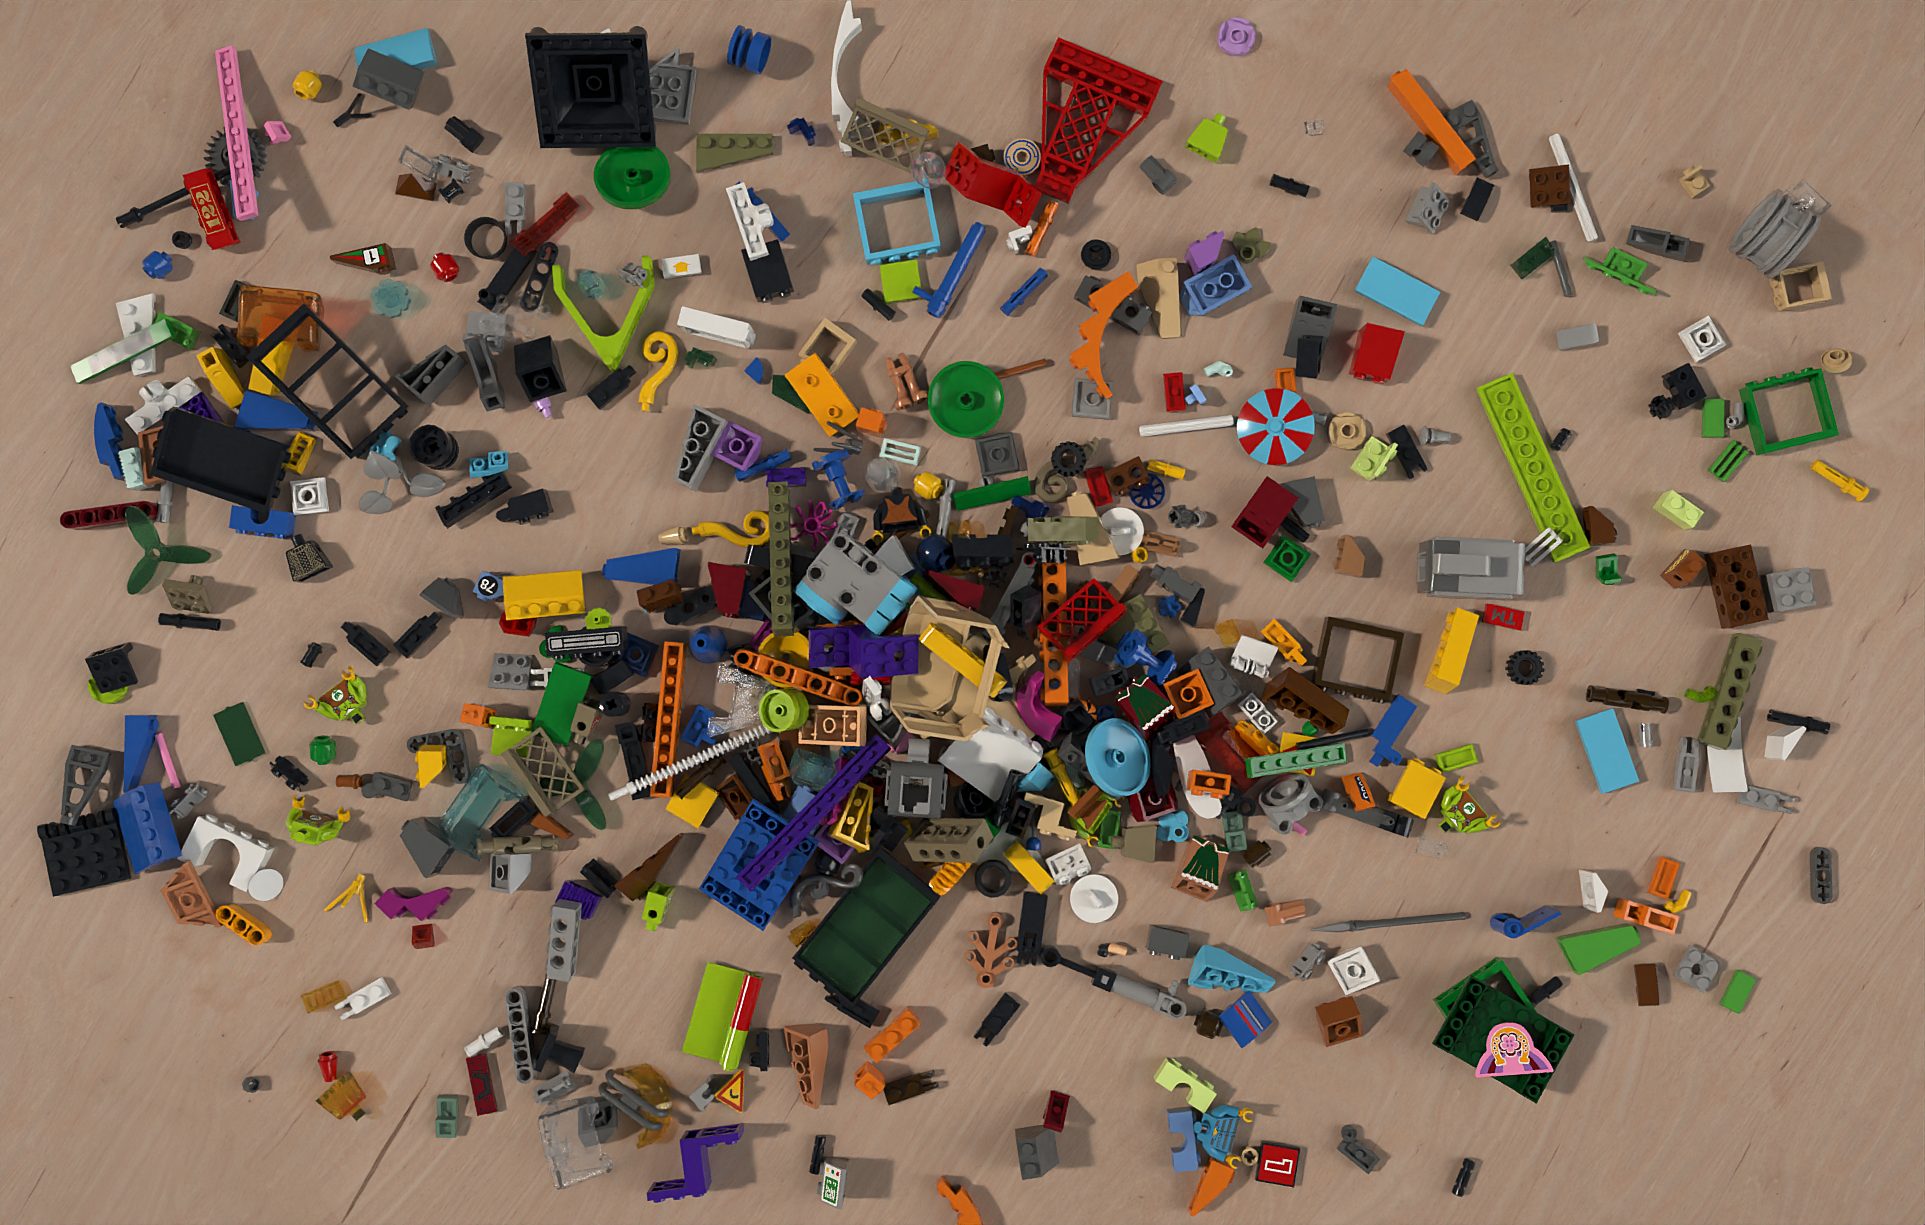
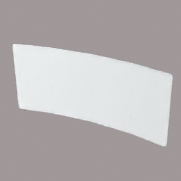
M1739 716L1737 717L1738 724L1733 729L1731 735L1732 742L1727 750H1717L1707 746L1710 778L1714 793L1748 791L1742 755L1741 717ZM1718 724L1717 731L1718 733H1720L1722 727L1720 724Z

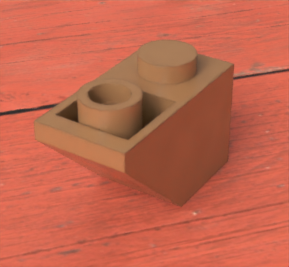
M1343 535L1337 543L1339 555L1334 561L1335 574L1357 578L1362 577L1365 556L1350 535Z

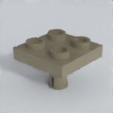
M191 575L188 582L164 580L162 586L172 608L193 611L195 613H211L213 607L204 586L201 585L203 579L200 576Z

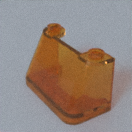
M251 285L241 286L238 306V344L250 347L256 344L258 339H266L303 303L307 304L323 320L324 307L321 296L311 291ZM309 316L283 341L297 342L298 346L306 352L319 351L322 328Z

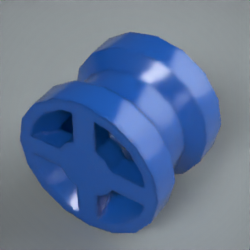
M1102 705L1096 711L1099 722L1116 718L1114 708L1109 705Z

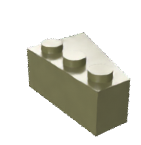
M1048 516L1028 518V541H1048V544H1060V541H1063V544H1075V541H1078L1079 545H1087L1092 540H1098L1097 517Z

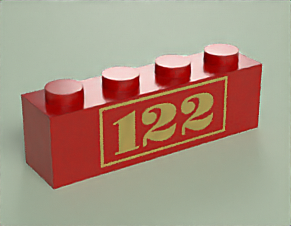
M204 168L184 174L183 183L191 195L193 208L197 210L198 221L206 233L208 246L212 250H217L241 243L212 168Z

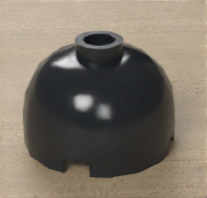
M965 782L956 791L953 799L956 812L964 819H981L990 812L993 806L991 798L968 782Z

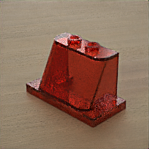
M1220 711L1208 720L1210 729L1194 736L1204 751L1208 750L1232 776L1231 781L1245 794L1263 777L1247 778L1245 758L1260 755L1240 737V733L1236 731L1233 724Z

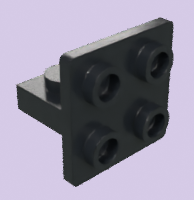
M877 806L870 815L871 831L869 836L872 837V840L869 843V850L865 851L871 855L874 849L879 850L881 846H884L892 852L906 834L908 828Z

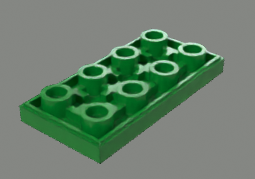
M555 662L531 733L539 727H543L553 742L567 747L573 733L570 728L578 703L584 700L592 675ZM539 733L538 735H536V736H539V737L543 738V736L541 735V733Z

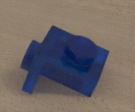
M804 117L790 121L789 125H787L790 135L801 130L808 146L815 144L814 136H816L812 125H807Z

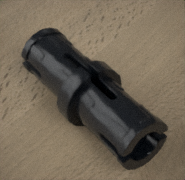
M1273 174L1269 186L1285 190V193L1291 192L1306 197L1310 187L1309 185L1294 181L1293 178L1288 179Z

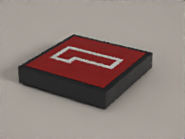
M1261 1141L1255 1180L1294 1188L1300 1148Z

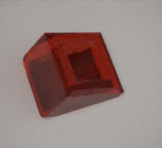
M432 923L412 926V945L415 949L435 946Z

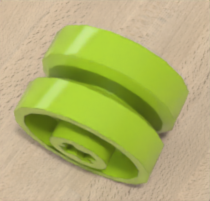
M794 688L768 691L759 703L760 720L767 729L773 732L799 729L806 723L809 717L808 700L802 692Z

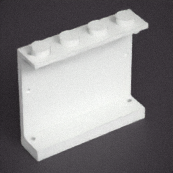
M986 707L983 719L990 726L984 730L981 729L966 742L954 740L948 748L944 746L939 753L937 761L944 764L945 767L996 802L1002 793L1009 771L1015 769L1021 772L1022 776L1018 782L1020 783L1042 759L1043 748L1038 742L1029 739L1023 731L1015 729L1006 719L1000 718L991 708Z

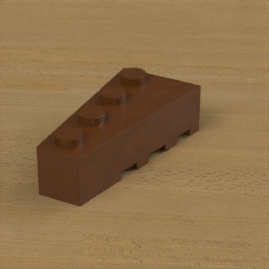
M1288 667L1266 683L1261 697L1262 701L1266 703L1268 701L1276 704V708L1281 710L1285 708L1293 712L1295 717L1299 719L1306 718L1310 720V724L1331 734L1345 727L1349 714L1347 707L1291 667Z

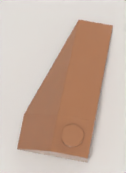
M816 1024L785 1026V1045L787 1052L791 1051L794 1060L791 1065L793 1069H796L799 1077L797 1085L803 1104L818 1109L828 1053L827 1028Z

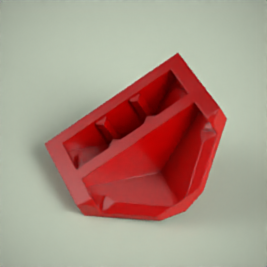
M504 611L499 625L503 633L530 637L536 628L537 617L506 620Z

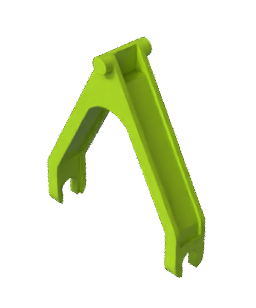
M650 255L642 256V269H645L647 272V277L641 284L644 288H639L621 329L616 334L608 337L598 336L591 330L566 294L564 269L560 268V264L552 266L555 293L605 365L612 372L619 369V364L655 287L652 258L650 259Z

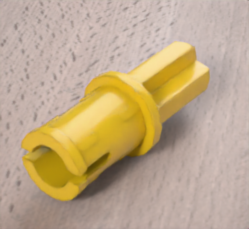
M1149 459L1147 463V470L1163 474V477L1167 475L1183 480L1185 468Z

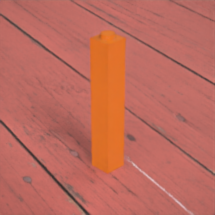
M1405 69L1401 73L1400 71L1395 72L1390 77L1391 81L1387 87L1427 139L1439 146L1437 152L1454 174H1459L1476 159L1409 71Z

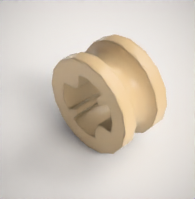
M1245 1146L1240 1150V1159L1244 1164L1250 1166L1258 1161V1153L1253 1147ZM1247 1151H1250L1254 1156L1253 1158L1250 1157L1251 1160L1247 1161L1244 1155L1245 1153L1248 1154Z

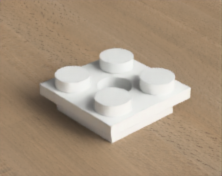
M1709 316L1678 333L1695 363L1726 345ZM1700 334H1704L1706 336V343H1702L1700 341Z
M325 477L290 481L294 516L329 512ZM308 491L312 493L310 501H306L304 497Z

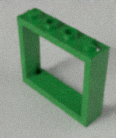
M1812 367L1805 368L1799 374H1795L1794 371L1782 374L1783 378L1776 379V376L1764 379L1763 383L1759 384L1757 380L1745 383L1746 387L1739 389L1756 456L1839 435L1821 368L1815 370ZM1809 379L1822 431L1766 445L1753 392Z
M1495 957L1470 974L1484 982L1501 971L1522 1004L1537 1013L1502 959ZM1470 975L1433 999L1445 1019L1450 1012L1447 1006L1457 999Z

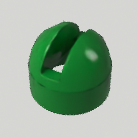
M1309 720L1302 726V732L1305 736L1312 737L1319 732L1314 725L1310 724Z

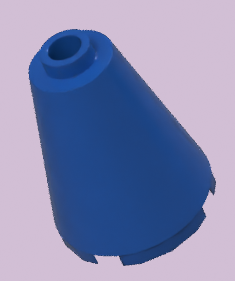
M711 625L701 626L691 634L689 650L697 661L713 663L725 654L727 648L726 637L717 627Z

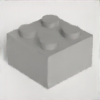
M1809 567L1761 575L1768 613L1816 605Z

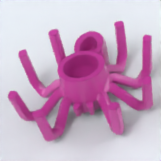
M809 500L808 518L803 515L799 505L795 507L799 516L805 522L791 524V528L804 526L795 537H791V540L799 539L806 531L805 536L809 534L811 538L813 534L814 546L811 549L815 550L818 545L817 533L824 538L825 545H827L829 542L828 537L820 529H834L836 522L831 526L821 525L831 517L832 510L829 509L828 515L819 520L826 514L827 509L823 501L818 502L814 509V517H812L813 504Z

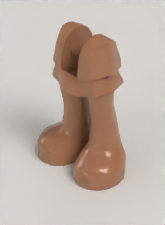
M904 353L898 354L900 364H902L900 367L895 368L891 357L886 359V371H889V377H891L898 395V400L895 402L897 411L912 407V402L906 392L901 376H904L914 405L928 400V392L920 390L913 375V367L910 365V360Z

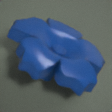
M1171 595L1166 597V600L1161 598L1158 601L1161 608L1159 610L1160 615L1165 617L1168 615L1170 619L1175 618L1177 615L1175 610H1181L1182 606L1178 601L1175 602V596Z

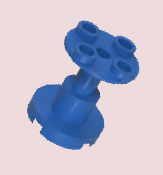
M847 449L843 451L838 450L821 457L822 462L820 463L818 461L812 463L815 472L825 470L829 482L834 481L840 498L829 504L834 510L843 507L847 501H851V503L859 501L865 492L862 489L851 493L844 478L847 473L842 462L850 457Z
M1134 629V632L1128 631L1122 636L1116 646L1119 650L1118 654H1114L1115 661L1124 667H1129L1134 663L1138 665L1146 664L1149 666L1147 676L1154 684L1161 686L1170 672L1174 671L1177 667L1174 653L1170 650H1163L1156 656H1153L1151 649L1146 647V635L1138 629Z

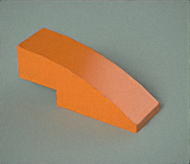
M1619 897L1613 914L1615 917L1673 935L1679 920L1678 915Z

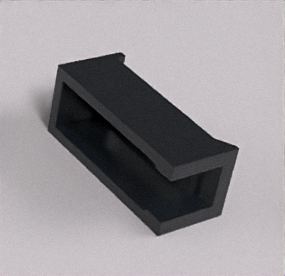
M528 795L523 796L489 828L493 838L511 837L539 811L538 807H533L528 802L530 799ZM521 807L526 814L508 831L503 833L499 826Z

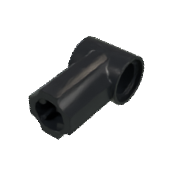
M455 116L449 118L444 127L446 131L457 138L472 153L475 152L485 139L475 129L469 128Z

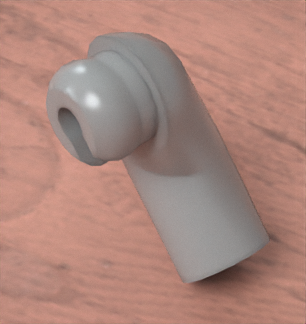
M1734 403V413L1725 422L1728 428H1736L1744 421V403Z

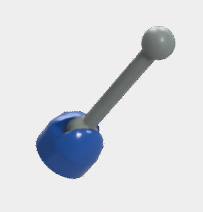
M1035 807L1032 815V837L1026 842V850H1041V842L1035 837L1037 807Z

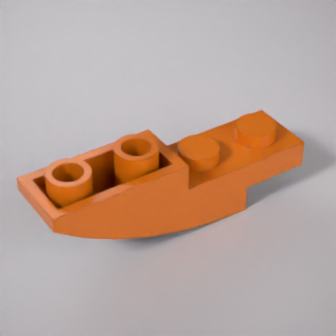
M941 1176L937 1180V1191L943 1198L947 1197L950 1200V1206L955 1212H960L957 1215V1225H983L980 1213L965 1188L960 1185L955 1190L945 1177Z

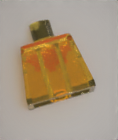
M350 1071L339 1078L316 1100L319 1105L339 1120L350 1114L357 1122L366 1114L359 1106L366 1098V1095Z

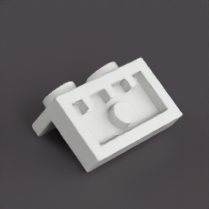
M1080 844L1045 859L1056 885L1067 884L1072 878L1084 876L1091 870V866Z

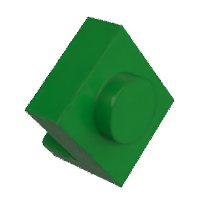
M1615 553L1596 556V578L1602 584L1613 585L1616 582L1622 581V577L1618 574V556Z

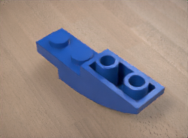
M101 402L97 405L94 419V440L100 464L110 467L114 479L124 481L125 473H123L122 462H120L121 458H119L120 455L118 454L122 449L117 444L124 440L122 437L123 430L116 421L114 408Z

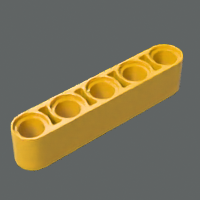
M930 622L920 635L919 640L979 688L985 662L940 626ZM997 671L994 673L989 696L993 698L997 696L1007 683L1006 679Z

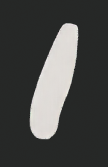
M1193 735L1173 743L1179 777L1189 804L1201 817L1209 819L1220 815L1222 806L1219 799L1211 798V794L1203 793V796L1191 795V791H1186L1188 771L1194 769L1211 772L1205 754L1195 736Z

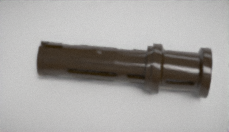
M720 753L718 757L716 755L713 759L710 757L709 761L701 763V767L674 790L675 794L682 800L708 775L715 774L714 771L722 764H726V760Z
M547 974L545 975L538 1009L534 1012L533 1027L530 1028V1032L547 1035L548 1032L546 1028L548 1019L551 1018V1012L549 1011L557 981L547 978Z

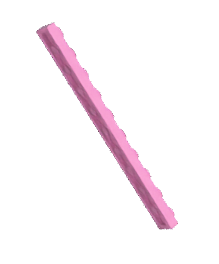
M231 45L216 50L215 55L236 217L243 221L259 215L237 50Z

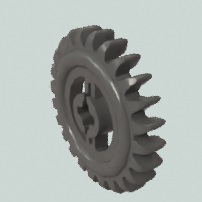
M223 127L224 134L218 130L216 131L219 138L211 136L214 143L206 142L211 147V150L205 149L204 152L210 156L203 157V159L210 162L205 167L212 168L213 173L226 168L224 159L229 161L225 127ZM247 128L250 155L255 162L252 164L253 178L254 176L259 178L260 174L258 172L264 171V168L261 166L267 163V161L263 160V158L267 157V153L262 152L266 149V146L262 145L261 138H257V133H251V130ZM231 174L218 181L222 185L227 184L230 187Z

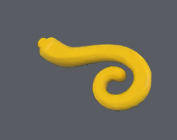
M663 331L649 334L642 345L644 356L652 362L661 361L666 353L664 348H660L655 354L652 353L650 347L654 342H664L668 347L667 361L644 383L640 390L638 403L642 405V412H649V406L654 403L656 388L668 377L678 360V346L675 339Z
M756 510L746 515L743 527L748 534L757 535L759 533V529L752 526L754 519H761L765 523V532L755 538L743 537L725 525L714 521L698 522L699 526L692 527L693 535L700 534L701 537L720 536L733 544L747 548L748 544L763 546L770 541L769 514Z

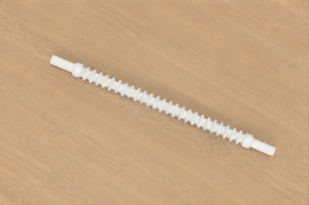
M759 725L758 729L753 728V731L743 732L742 736L739 734L737 738L734 736L733 740L728 739V742L718 743L717 747L713 745L712 749L703 750V753L698 752L696 756L693 754L692 758L687 757V760L682 759V762L677 761L676 765L672 763L671 767L666 766V769L656 770L655 774L651 772V775H646V778L641 777L639 781L636 779L634 783L632 781L626 783L625 787L609 793V798L613 801L628 793L632 795L638 789L641 791L642 787L652 786L653 782L657 784V781H662V778L667 779L669 775L672 777L674 773L677 775L678 771L683 772V769L693 768L694 764L698 766L699 762L709 761L710 757L712 759L715 755L718 757L719 753L724 754V751L734 750L735 746L739 748L740 744L744 745L745 742L749 743V740L754 741V738L757 737L759 739L760 735L764 737L765 733L771 734L773 731H770L764 725L762 727Z

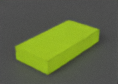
M1473 744L1434 754L1438 769L1442 773L1478 762Z

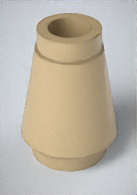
M680 525L659 533L660 544H684V542L689 540L687 528Z

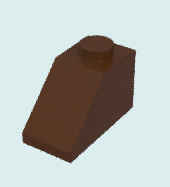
M1594 506L1582 508L1584 531L1589 545L1615 543L1617 530L1614 528V523Z

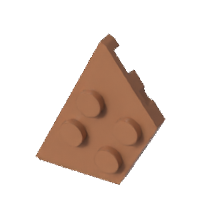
M187 860L160 890L178 924H194L197 926L211 924L215 925V927H221L223 924L216 918L217 909L191 860Z

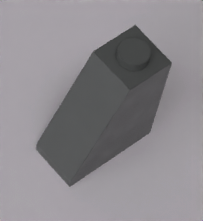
M1315 476L1281 483V486L1299 497L1290 511L1301 526H1308L1309 529L1320 527V523L1325 520Z

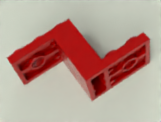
M958 142L953 149L950 161L946 165L942 176L966 199L1002 210L1019 226L1026 228L1042 195V192L1018 171L980 158L961 142Z

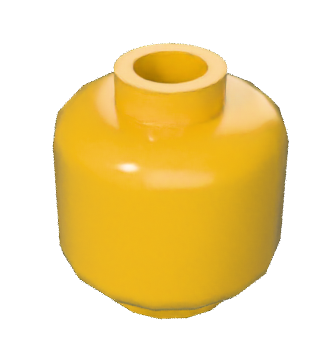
M311 70L299 72L292 84L294 93L303 100L314 99L322 88L319 75Z
M926 471L918 474L914 479L915 492L927 500L936 499L942 492L941 479Z

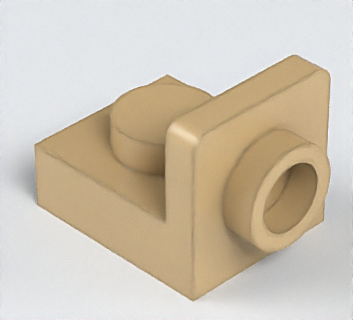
M1692 165L1683 172L1685 176L1679 179V182L1691 198L1710 186L1699 171L1703 168L1702 165L1696 168Z

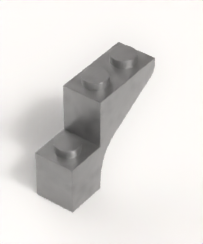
M483 335L464 340V345L477 379L480 399L486 411L505 407V393L497 378V363Z

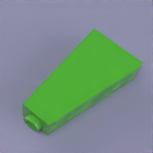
M1626 923L1561 935L1555 938L1572 971L1578 975L1641 944L1639 939L1640 933L1637 928Z

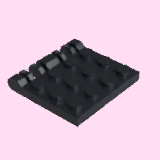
M115 808L102 810L97 813L100 827H97L95 816L92 813L86 816L80 815L76 826L60 823L62 836H60L55 822L37 826V833L42 842L53 897L132 879L122 830Z

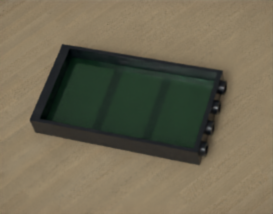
M882 847L862 870L863 879L857 887L848 888L792 957L795 960L794 965L801 970L806 969L810 973L808 976L812 980L823 983L825 985L823 988L831 995L835 993L840 997L839 1002L845 1007L851 1006L853 1008L941 897Z

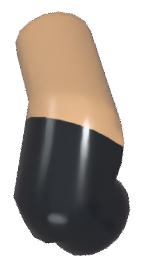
M1115 943L1100 944L1097 954L1101 957H1107L1108 952L1125 956L1127 947Z

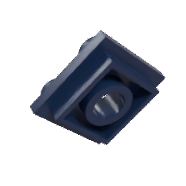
M627 632L629 650H622L623 654H618L615 662L624 659L634 673L647 677L659 645ZM635 649L641 652V657L638 660H634L631 657V653Z

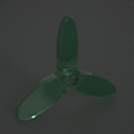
M136 506L127 507L125 517L129 529L135 540L145 550V556L137 563L128 580L127 591L130 595L138 593L150 582L161 561L196 564L206 562L211 558V554L201 548L161 543L158 532L147 515ZM153 549H157L160 552V556L154 554Z
M595 739L583 750L573 771L586 789L577 795L575 800L588 821L595 828L604 830L606 828L605 815L597 799L589 790L587 783L596 772L604 751L603 741ZM541 778L540 786L544 789H549L551 778ZM554 779L552 790L563 791L564 780ZM568 781L566 792L574 793L577 791L574 788V782ZM552 792L551 796H558L562 794Z

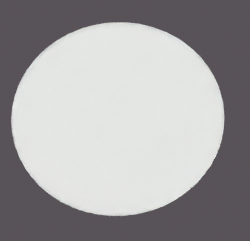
M260 870L249 881V893L259 901L271 900L281 892L283 878L276 870Z

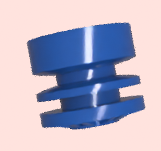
M738 25L729 43L727 63L732 66L736 64L737 68H742L746 62L747 71L760 75L769 57L772 42L771 36L757 32L753 37L752 29H745L744 26Z

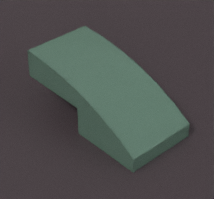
M1235 809L1227 810L1222 816L1226 847L1230 849L1229 852L1246 850L1247 844L1242 816L1238 815Z
M438 1095L437 1118L435 1119L436 1138H456L458 1095Z

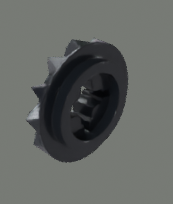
M1098 239L1090 240L1083 246L1081 260L1086 267L1092 270H1101L1110 262L1111 249L1104 241ZM1101 250L1099 255L1101 260L1095 258L1091 261L1093 256L1091 252L1094 251L1096 253L1097 251Z

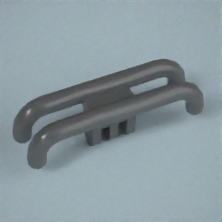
M613 1069L608 1070L605 1073V1079L610 1085L623 1093V1096L619 1099L607 1090L608 1084L606 1082H602L598 1086L600 1095L643 1127L653 1131L660 1130L663 1127L662 1122H651L639 1114L637 1110L643 1108L659 1118L669 1116L670 1111L668 1109L660 1110L656 1108L646 1098H642V1095L635 1093V1090L628 1088L614 1077L615 1071Z

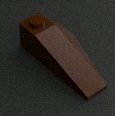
M682 833L678 834L660 848L656 854L646 859L641 866L631 871L615 884L616 889L632 902L637 898L639 901L648 895L647 890L651 888L684 835Z

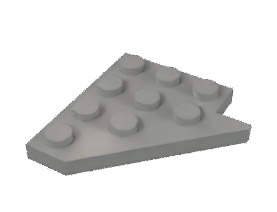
M676 48L649 69L654 120L690 125L697 68L695 66L679 65L681 51L679 48Z

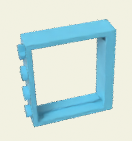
M928 179L853 193L866 264H876L877 266L882 264L883 261L897 262L900 261V258L904 257L913 259L919 257V254L926 253L927 255H932V253H937L941 250L929 183L924 184L928 182ZM924 193L934 241L870 253L861 205Z

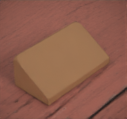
M1127 564L1108 589V592L1119 604L1123 603L1142 577L1140 572Z

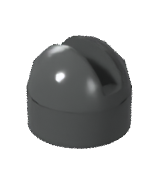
M245 1078L242 1082L243 1090L249 1093L258 1091L260 1087L259 1078Z

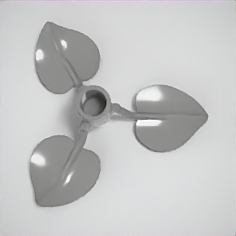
M370 450L364 464V473L372 479L379 480L386 477L381 494L377 491H369L361 497L359 508L362 512L369 514L388 512L392 508V500L385 495L390 478L398 479L403 475L407 484L411 485L410 492L419 497H429L437 494L444 488L446 482L433 474L424 472L414 475L409 480L406 469H402V460L399 457H396V460L393 461L378 452Z

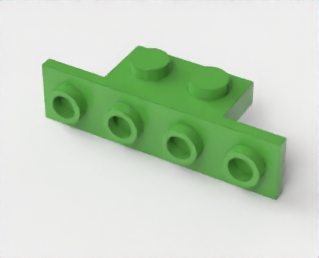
M1612 246L1603 263L1586 255L1583 257V260L1586 262L1585 266L1590 269L1596 270L1599 268L1604 271L1603 274L1613 279L1616 276L1621 279V283L1629 287L1633 284L1639 287L1638 291L1646 295L1649 292L1655 295L1657 292L1654 287L1639 281L1648 263Z

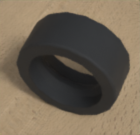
M996 859L982 862L975 873V885L978 891L990 898L1002 896L1008 891L1011 884V872L1008 866ZM990 867L998 868L1004 874V883L998 889H988L982 883V874Z

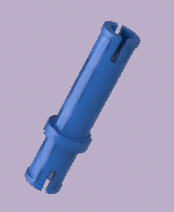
M1040 267L1016 292L1011 294V297L1000 307L1005 315L1009 316L1018 305H1022L1024 303L1023 300L1048 277L1045 270Z
M785 449L774 455L769 454L767 458L753 463L745 472L738 469L734 473L740 482L765 470L777 468L776 466L792 459L789 451Z

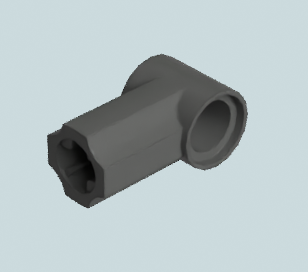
M1152 155L1146 158L1139 167L1152 181L1154 188L1162 195L1178 182L1175 175L1170 170H1165Z

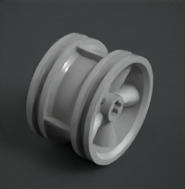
M1780 189L1770 193L1750 213L1728 246V251L1730 253L1736 252V257L1739 259L1746 257L1757 264L1756 270L1759 273H1764V276L1768 279L1778 275L1797 257L1814 235L1821 220L1819 216L1812 215V211L1809 209L1801 212L1791 205V197L1789 195L1783 196V191Z

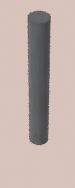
M1554 240L1549 242L1564 297L1572 295L1557 241Z

